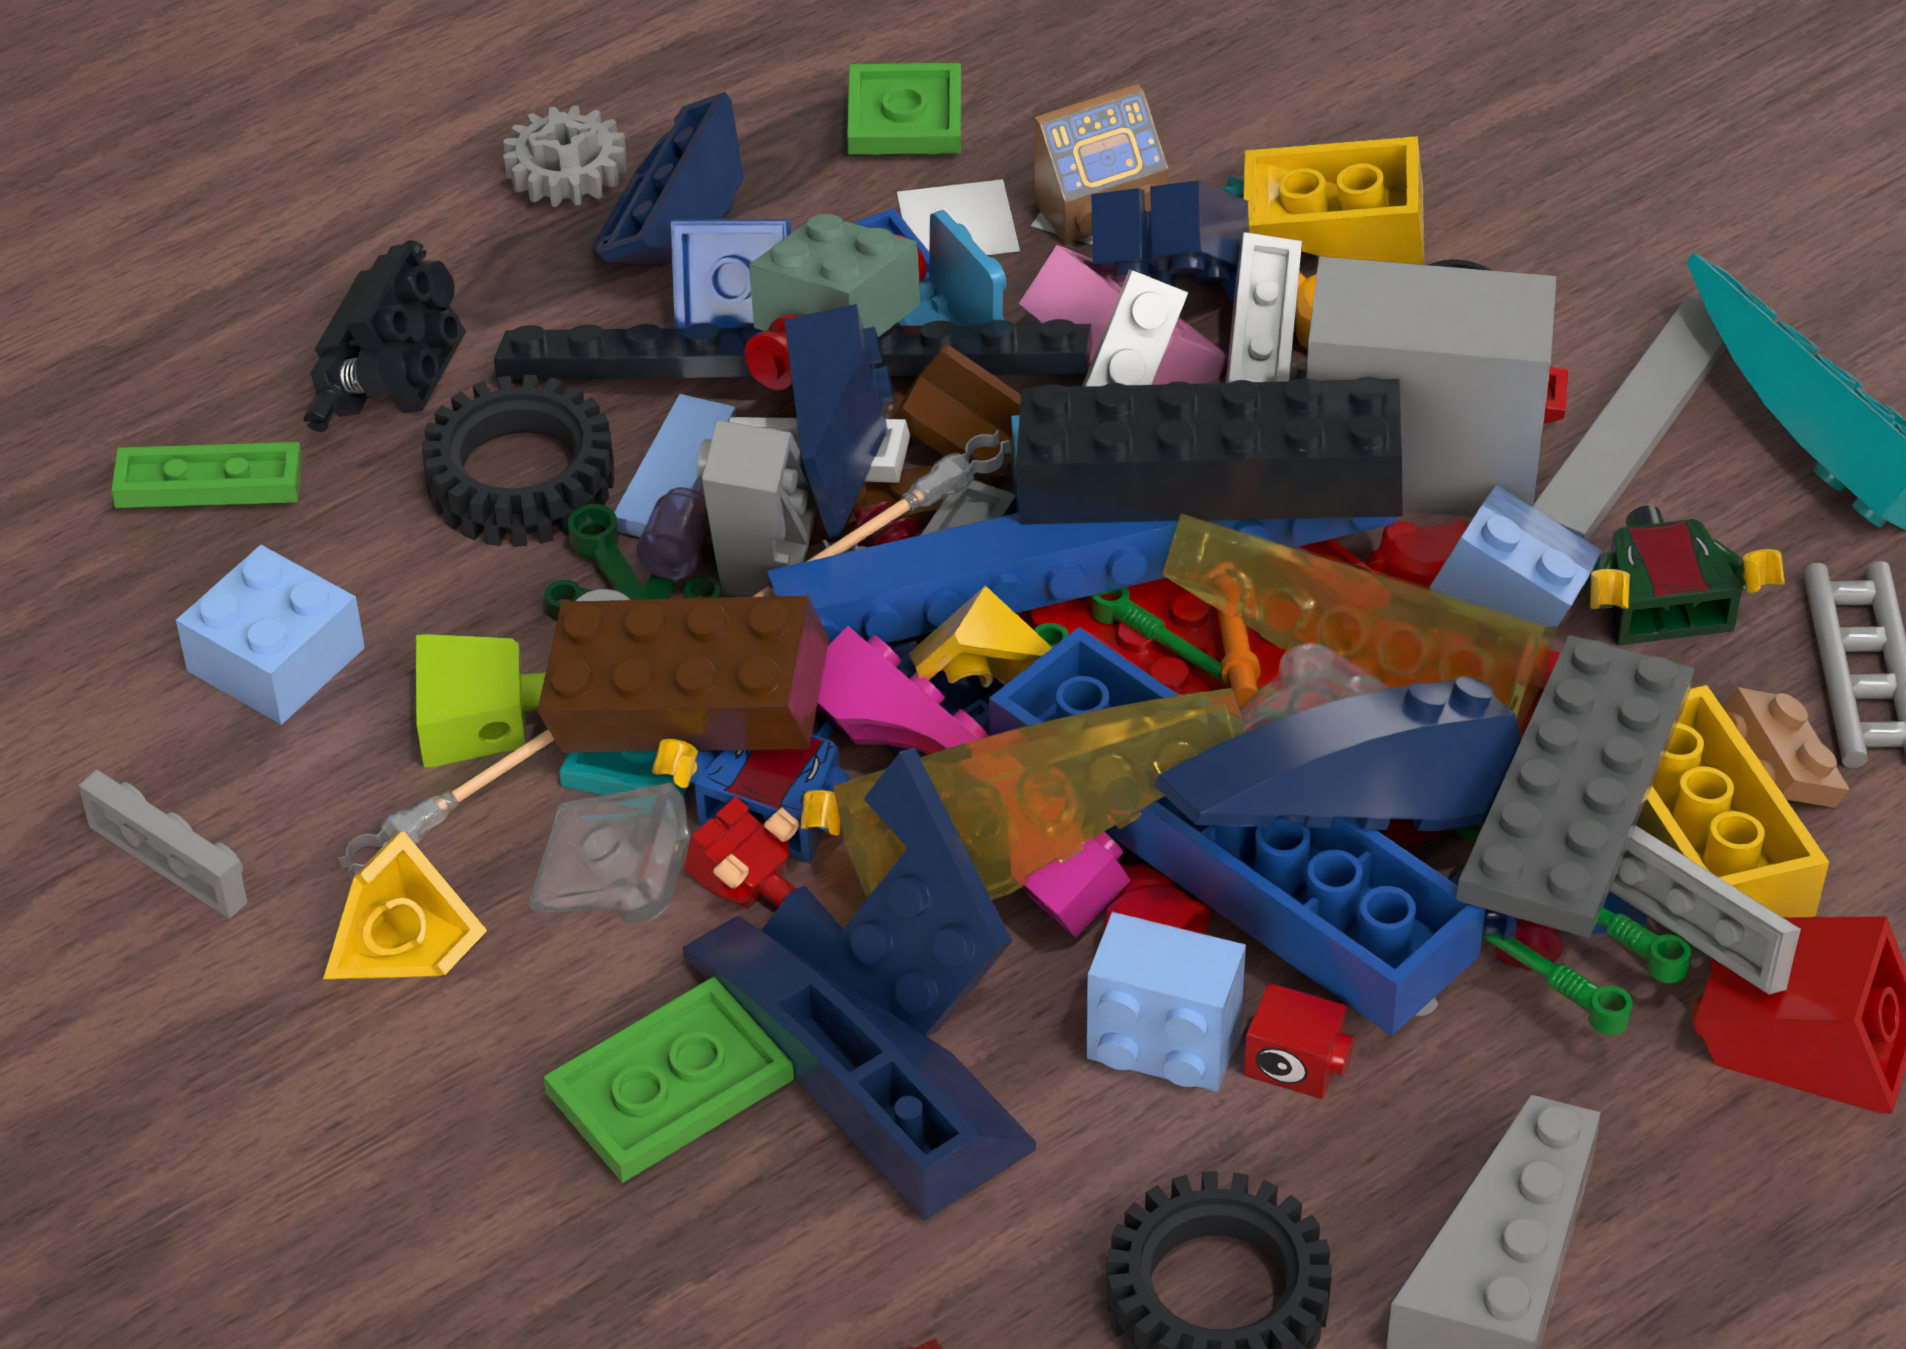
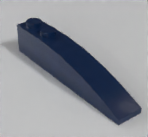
M1459 677L1456 680L1435 683H1413L1410 686L1377 690L1327 702L1274 720L1220 743L1159 774L1155 787L1196 825L1273 827L1276 817L1284 816L1289 820L1303 824L1305 828H1330L1334 817L1359 818V824L1363 829L1387 830L1391 819H1414L1413 825L1418 831H1442L1485 823L1521 739L1515 713L1494 696L1492 688L1483 681L1472 677Z

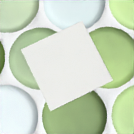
M1003 179L897 192L903 220L928 251L930 215L937 211L945 210L957 224H963L968 229L973 241L986 255L1020 252Z

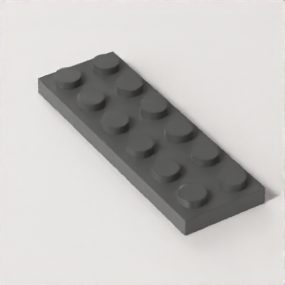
M1568 635L1459 878L1456 900L1590 938L1691 691L1695 668L1673 663L1665 658L1651 657L1609 646L1601 641L1587 640Z

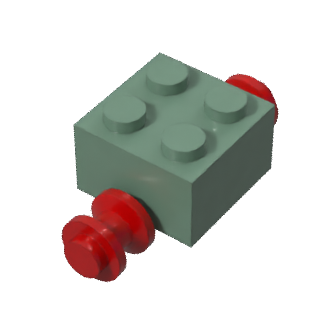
M817 214L750 263L754 328L763 330L753 336L745 347V359L751 374L761 384L774 390H782L792 384L785 319L857 304L864 328L875 326L877 335L880 337L920 305L919 285L924 281L927 272L926 262L922 252L917 247V241L910 240L901 235H893L887 229L867 228L843 221L837 215Z

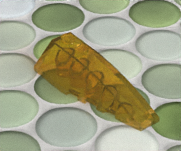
M1180 514L1162 574L1229 617L1238 616L1245 625L1260 633L1261 637L1277 647L1292 653L1313 666L1314 670L1335 683H1340L1357 695L1377 690L1410 686L1413 683L1427 684L1456 680L1459 677H1472L1489 685L1494 692V696L1515 713L1518 730L1539 690L1558 629L1556 626L1185 514Z
M1232 688L1090 711L960 744L920 757L991 900L1011 894L1029 883L1026 877L1058 859L1062 864L1084 851L1082 844L1114 825L1121 829L1142 817L1143 815L1140 810L1165 796L1155 787L1159 774L1246 732L1235 692ZM886 769L833 786L845 845L867 898L907 849L906 845L864 800V797Z

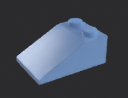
M1496 485L1461 536L1429 590L1538 657L1590 576L1602 550Z

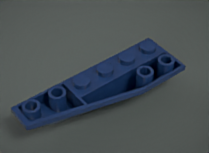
M738 915L683 947V956L706 981L715 976L793 1062L794 1078L924 1221L1036 1151V1141L952 1052Z

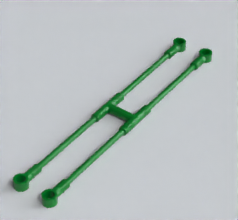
M1127 587L1091 595V614L1097 621L1105 624L1122 622L1147 640L1153 638L1154 641L1159 642L1231 688L1222 678L1220 662L1166 629L1161 619H1158L1129 600ZM1111 593L1118 595L1120 599L1106 601L1101 599L1100 596ZM1053 623L1041 624L1034 629L1052 648L1069 635L1063 626ZM1257 687L1259 698L1255 704L1277 719L1298 713ZM1476 825L1451 829L1473 844L1476 843L1481 831ZM1602 908L1597 923L1607 929L1606 932L1609 937L1647 961V970L1654 979L1665 983H1675L1685 978L1688 973L1691 957V948L1688 942L1676 935L1666 934L1658 936L1625 914L1618 913L1615 915L1608 909ZM1484 918L1482 937L1546 978L1550 988L1589 1012L1588 1021L1596 1031L1606 1035H1616L1627 1029L1633 1000L1628 992L1617 986L1599 987L1565 964H1554Z

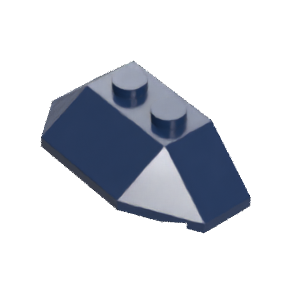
M726 92L683 106L673 119L675 124L672 129L656 142L634 172L592 246L597 254L606 262L663 266L672 263L671 221L676 219H722L732 209V199L740 187L744 175L732 100Z

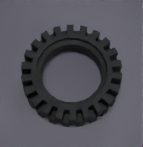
M524 375L523 387L512 388L511 376L497 377L499 386L497 391L490 392L487 384L483 381L472 385L473 400L460 391L451 397L452 410L441 405L434 413L436 424L428 422L424 431L426 441H422V456L429 498L432 499V506L438 516L444 513L445 524L451 529L455 530L462 524L464 536L474 541L485 529L487 544L496 546L501 545L504 533H512L514 547L527 546L526 533L537 531L540 544L554 541L552 527L558 525L566 536L569 535L568 518L577 508L587 504H601L605 506L608 501V488H613L615 480L609 421L605 413L600 414L599 404L592 397L584 401V393L580 388L573 385L563 394L562 380L549 378L544 389H539L537 375ZM525 432L546 434L566 443L574 453L568 467L562 473L546 482L529 487H492L478 482L464 469V464L469 455L477 447L491 439L507 434Z
M1218 1171L1202 1172L1201 1190L1192 1191L1187 1174L1172 1178L1171 1198L1166 1196L1159 1185L1145 1192V1209L1133 1202L1125 1211L1124 1226L1117 1224L1111 1236V1249H1108L1106 1302L1107 1312H1111V1327L1116 1338L1124 1335V1349H1315L1320 1342L1321 1327L1325 1328L1327 1323L1332 1278V1265H1329V1245L1327 1238L1319 1240L1320 1225L1315 1217L1310 1215L1301 1220L1302 1203L1292 1195L1287 1197L1278 1206V1186L1263 1180L1255 1196L1248 1194L1249 1175L1233 1172L1231 1190L1218 1189ZM1203 1236H1229L1245 1240L1262 1249L1276 1263L1284 1279L1285 1291L1278 1304L1265 1317L1250 1325L1234 1329H1208L1192 1325L1175 1316L1160 1301L1152 1284V1274L1159 1261L1172 1248L1190 1239Z

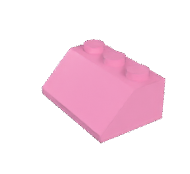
M1056 245L1019 304L1037 318L1034 324H1043L1054 319H1065L1072 321L1074 324H1091L1093 345L1088 366L1089 370L1124 281L1115 279V272L1093 265L1092 258ZM1178 317L1151 385L1177 381L1189 384L1210 383L1227 373L1228 355Z

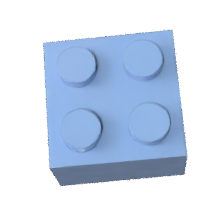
M263 545L257 547L176 619L187 672L280 725L288 720L365 648L356 596Z
M1112 912L1088 972L1087 1059L1102 1062L1116 1070H1133L1168 1079L1182 1087H1199L1219 1092L1241 1031L1246 945Z

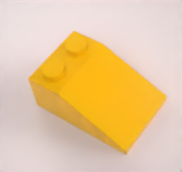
M1418 136L1245 150L1244 199L1248 201L1249 233L1302 241V252L1320 257L1424 265L1423 182Z

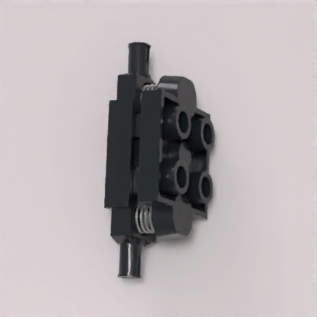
M408 240L404 244L391 246L387 254L377 257L371 269L360 271L314 350L318 354L319 359L310 372L317 390L316 399L304 416V422H309L307 426L317 432L326 431L334 414L339 417L359 414L367 399L377 400L392 395L403 413L423 411L463 339L466 330L462 326L457 314L450 307L455 289L452 275L443 262L439 260H424L427 251L422 250L424 246L419 242Z

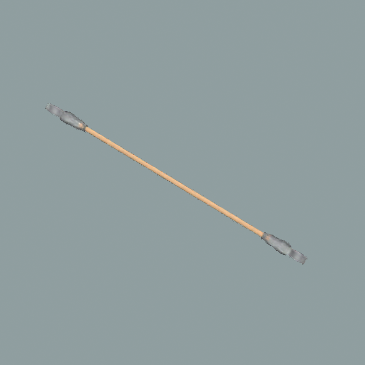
M998 430L994 435L981 434L971 438L966 444L965 454H948L935 462L932 470L913 482L910 490L901 496L899 502L808 561L842 554L906 511L912 512L918 507H928L945 495L959 493L974 480V473H990L997 470L1003 464V454L1011 452L1010 441L1007 440L1000 443L1001 450L993 459L986 461L973 460L969 463V456L974 450L980 447L994 448L999 444ZM769 586L752 597L770 596ZM547 729L452 792L447 790L441 795L429 796L410 809L396 811L383 821L378 835L362 834L355 837L347 845L346 855L337 857L341 869L349 868L348 871L353 881L354 875L365 865L351 864V859L355 852L366 846H384L400 831H404L416 846L419 845L428 832L446 821L450 812L459 807L460 801L553 742L554 738L550 731Z

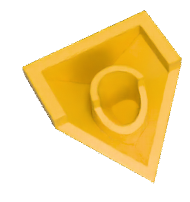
M984 586L908 654L916 667L919 679L925 677L927 680H930L942 670L945 671L949 683H955L967 676L977 675L980 678L982 687L988 688L993 681V677L1003 679L1004 684H1008L1051 650L1052 647L989 588Z
M400 831L354 875L323 979L434 977L446 975L487 930L404 831Z

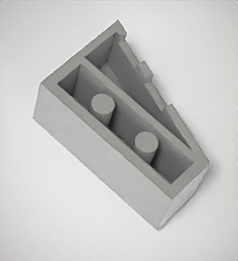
M716 420L712 440L704 439L701 444L697 461V473L699 477H702L722 596L752 597L769 586L767 571L805 562L818 506L802 461L801 451L791 432Z

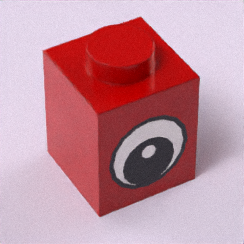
M1268 983L1246 1035L1244 1076L1323 1099L1332 1075L1344 1076L1351 1060L1355 1037L1345 1034L1347 1005Z

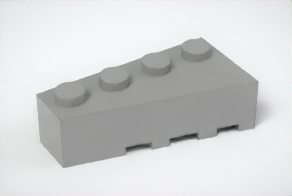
M1534 1095L1530 1096L1391 1303L1386 1349H1540L1593 1163L1601 1112Z

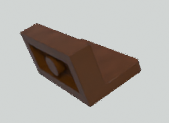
M944 345L913 381L892 419L906 420L909 433L948 459L965 454L966 444L971 438L981 434L994 435L998 430L999 444L997 447H980L969 456V464L973 460L986 461L993 459L1001 450L1000 443L1002 441H1010L1011 452L1003 454V464L997 470L990 473L976 472L973 475L986 485L993 487L1003 476L1012 459L1011 416H1020L1021 394L953 347Z

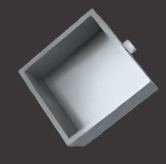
M1319 256L1308 343L1307 366L1291 363L1290 381L1301 378L1316 381L1356 380L1362 377L1399 379L1403 511L1475 517L1496 485L1528 505L1533 506L1551 365L1557 276Z

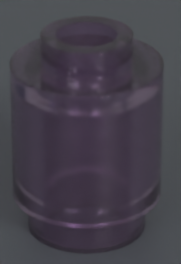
M678 487L671 489L666 495L661 496L656 501L636 548L639 560L654 575L661 578L680 579L689 576L695 570L711 532L705 496L696 490Z

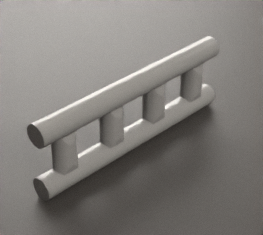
M1883 561L1873 562L1866 567L1865 574L1867 580L1830 581L1828 568L1822 563L1809 564L1803 570L1843 765L1848 768H1858L1867 762L1866 748L1904 747L1906 754V635L1889 564ZM1873 605L1877 626L1840 627L1836 606ZM1846 652H1883L1887 673L1850 674ZM1893 699L1898 721L1860 722L1856 700Z

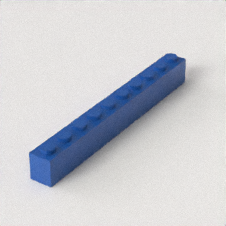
M1015 513L767 571L770 596H809L829 638L828 646L847 626L866 642L873 635H876L883 642L890 643L932 633L984 586L989 588L1014 613L1205 569L1216 566L1221 562H1235L1396 524V517L1021 525L1020 513Z

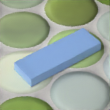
M679 394L614 512L617 517L619 533L656 542H662L669 537L676 536L693 504L692 501L695 500L703 485L702 477H699L697 473V461L701 444L704 439L712 440L716 420L729 422L730 417H736V407Z

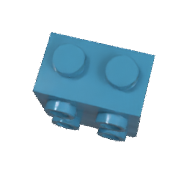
M940 210L930 215L929 281L919 285L920 305L896 323L895 326H919L938 320L949 321L955 325H983L992 320H1004L1003 291L1006 289L1007 281L1002 266L995 258H989L973 241L968 229L963 224H957L945 210Z

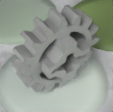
M573 105L568 114L566 112H559L555 106L549 107L547 117L541 118L534 113L529 114V126L515 124L512 127L513 138L504 139L505 154L503 159L506 178L512 179L513 189L516 193L528 190L529 199L534 203L543 196H548L553 207H557L561 203L562 198L571 199L573 204L577 206L581 205L582 196L588 193L592 197L599 199L603 197L602 185L617 187L619 185L618 173H626L627 170L624 133L617 132V124L614 119L601 123V115L598 110L583 116L580 115L579 106Z

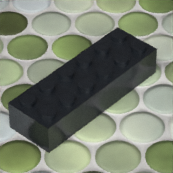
M1362 377L1356 380L1322 381L1301 378L1294 381L1281 382L1235 380L1229 383L1189 384L1177 381L1160 385L1110 383L1103 386L1063 387L1060 385H1045L1039 388H1022L1016 455L1021 525L1191 520L1403 517L1399 379H1379L1375 377Z

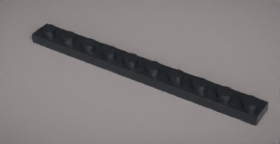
M1065 319L1049 320L1043 324H1014L1007 320H992L983 325H955L949 321L938 320L919 326L894 325L878 337L883 362L875 365L876 368L887 366L890 376H918L944 345H949L992 375L1087 374L1093 345L1091 324H1074L1072 321ZM710 323L695 324L688 328H660L653 324H640L629 329H602L597 325L587 324L566 330H544L540 326L526 325L514 330L505 331L494 356L496 378L511 376V379H523L524 375H537V379L753 377L746 363L745 347L753 336L763 330L754 328V324L743 328H719Z

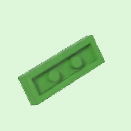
M300 442L118 448L111 490L115 508L298 502L303 461Z

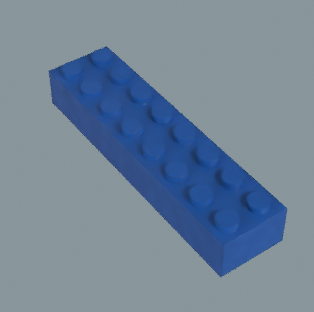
M1080 627L989 698L990 749L994 753L998 754L1004 747L1009 749L1032 772L1033 775L1030 777L1032 781L1044 789L1048 786L1054 788L1084 818L1098 826L1389 1035L1395 1034L1480 957L1485 908L1457 901L1458 886L1377 830L1363 829L1358 822L1359 818L1334 817L1330 828H1305L1303 824L1289 820L1284 816H1277L1273 827L1194 824L1155 787L1158 775L1238 735Z

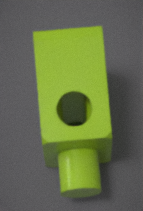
M416 635V717L424 768L513 751L526 744L525 712L538 710L546 672L523 674L520 647L517 641L512 638Z

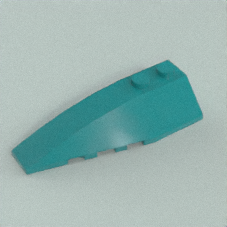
M1693 252L1686 263L1710 318L1735 363L1765 406L1800 446L1818 461L1812 470L1836 490L1842 492L1847 487L1858 498L1852 506L1874 525L1882 528L1888 521L1906 530V419L1889 405L1885 404L1883 406L1861 390L1864 385L1848 371L1839 368L1826 357L1818 354L1817 352L1820 348L1803 334L1782 320H1779L1777 323L1774 322L1778 317V313L1722 267Z

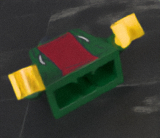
M1645 505L1631 511L1625 520L1626 527L1619 528L1613 533L1611 551L1598 557L1585 584L1584 597L1590 603L1591 609L1612 608L1615 638L1618 646L1731 632L1735 630L1742 590L1754 593L1758 592L1764 584H1775L1778 586L1785 584L1782 555L1780 551L1775 549H1761L1749 552L1742 558L1718 540H1713L1702 522L1695 519L1665 522L1661 511L1657 507Z

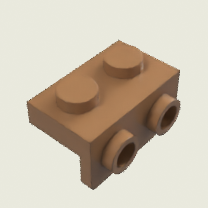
M1737 687L1723 704V709L1787 801L1791 800L1836 808L1849 793L1850 789L1836 767L1837 761L1835 756L1821 743L1807 720L1808 713L1806 709L1795 698L1784 693L1772 694Z

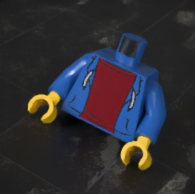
M817 712L815 714L809 749L698 751L691 744L677 739H663L659 743L652 773L656 775H673L674 784L681 788H687L689 783H695L698 824L701 827L711 818L714 819L716 814L735 796L749 807V813L761 824H765L773 814L783 807L800 824L798 830L789 839V857L810 864L815 857L824 830L829 831L831 835H839L840 828L849 825L854 820L856 813L850 777L844 770L839 768L838 747L828 740L832 735V726L824 716Z

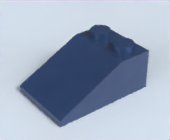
M857 304L784 320L802 461L828 538L839 536L843 531L871 468V464L888 430L884 404L895 402L887 366L876 368L875 365L883 362L875 326L864 328Z

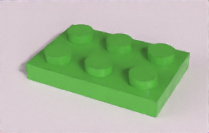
M714 976L543 1076L546 1094L619 1180L624 1183L793 1081L794 1069L793 1062Z

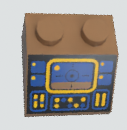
M1139 84L1034 117L1035 205L1050 223L1064 245L1092 236L1091 194L1141 188L1145 190V210L1151 211L1150 187L1168 184V165L1144 91Z

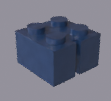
M1200 180L1151 186V211L1145 210V190L1141 188L1091 194L1093 265L1115 272V279L1124 281L1130 269L1176 287V279L1194 277V282L1216 284L1229 281V273L1237 272L1240 240L1244 232L1249 233L1247 200Z

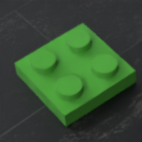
M961 63L850 64L848 155H936L941 153H961Z

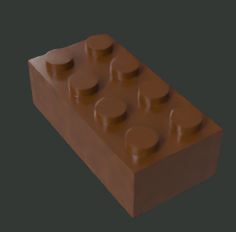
M808 595L561 602L537 711L562 753L658 751L659 743L663 739H677L687 742L698 751L809 749L829 638Z

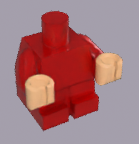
M735 796L716 814L714 819L711 818L691 836L684 870L712 894L745 909L751 908L762 896H765L779 908L789 893L796 889L783 878L790 856L789 839L798 830L799 821L781 807L765 824H761L749 813V807Z

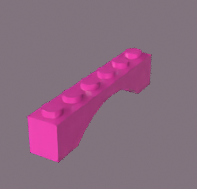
M847 626L827 648L816 710L856 745H891L907 749L915 747L917 751L952 764L978 782L991 796L999 810L1009 842L1012 875L1029 898L1076 939L1131 881L1117 861L1123 854L1122 849L1098 826L1094 825L1086 832L1072 819L1078 812L1054 788L1048 786L1041 793L1027 780L1033 775L1032 772L1009 749L1004 747L996 754L983 742L988 737V734L966 712L960 709L952 716L939 704L945 698L925 677L919 679L917 672L909 679L896 667L902 662L901 659L879 637L873 635L866 642Z

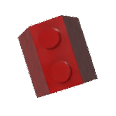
M1886 916L1782 917L1801 930L1787 989L1771 995L1711 957V973L1704 994L1699 996L1694 1004L1693 1024L1696 1034L1699 1037H1703L1716 1066L1877 1113H1893L1906 1070V964Z

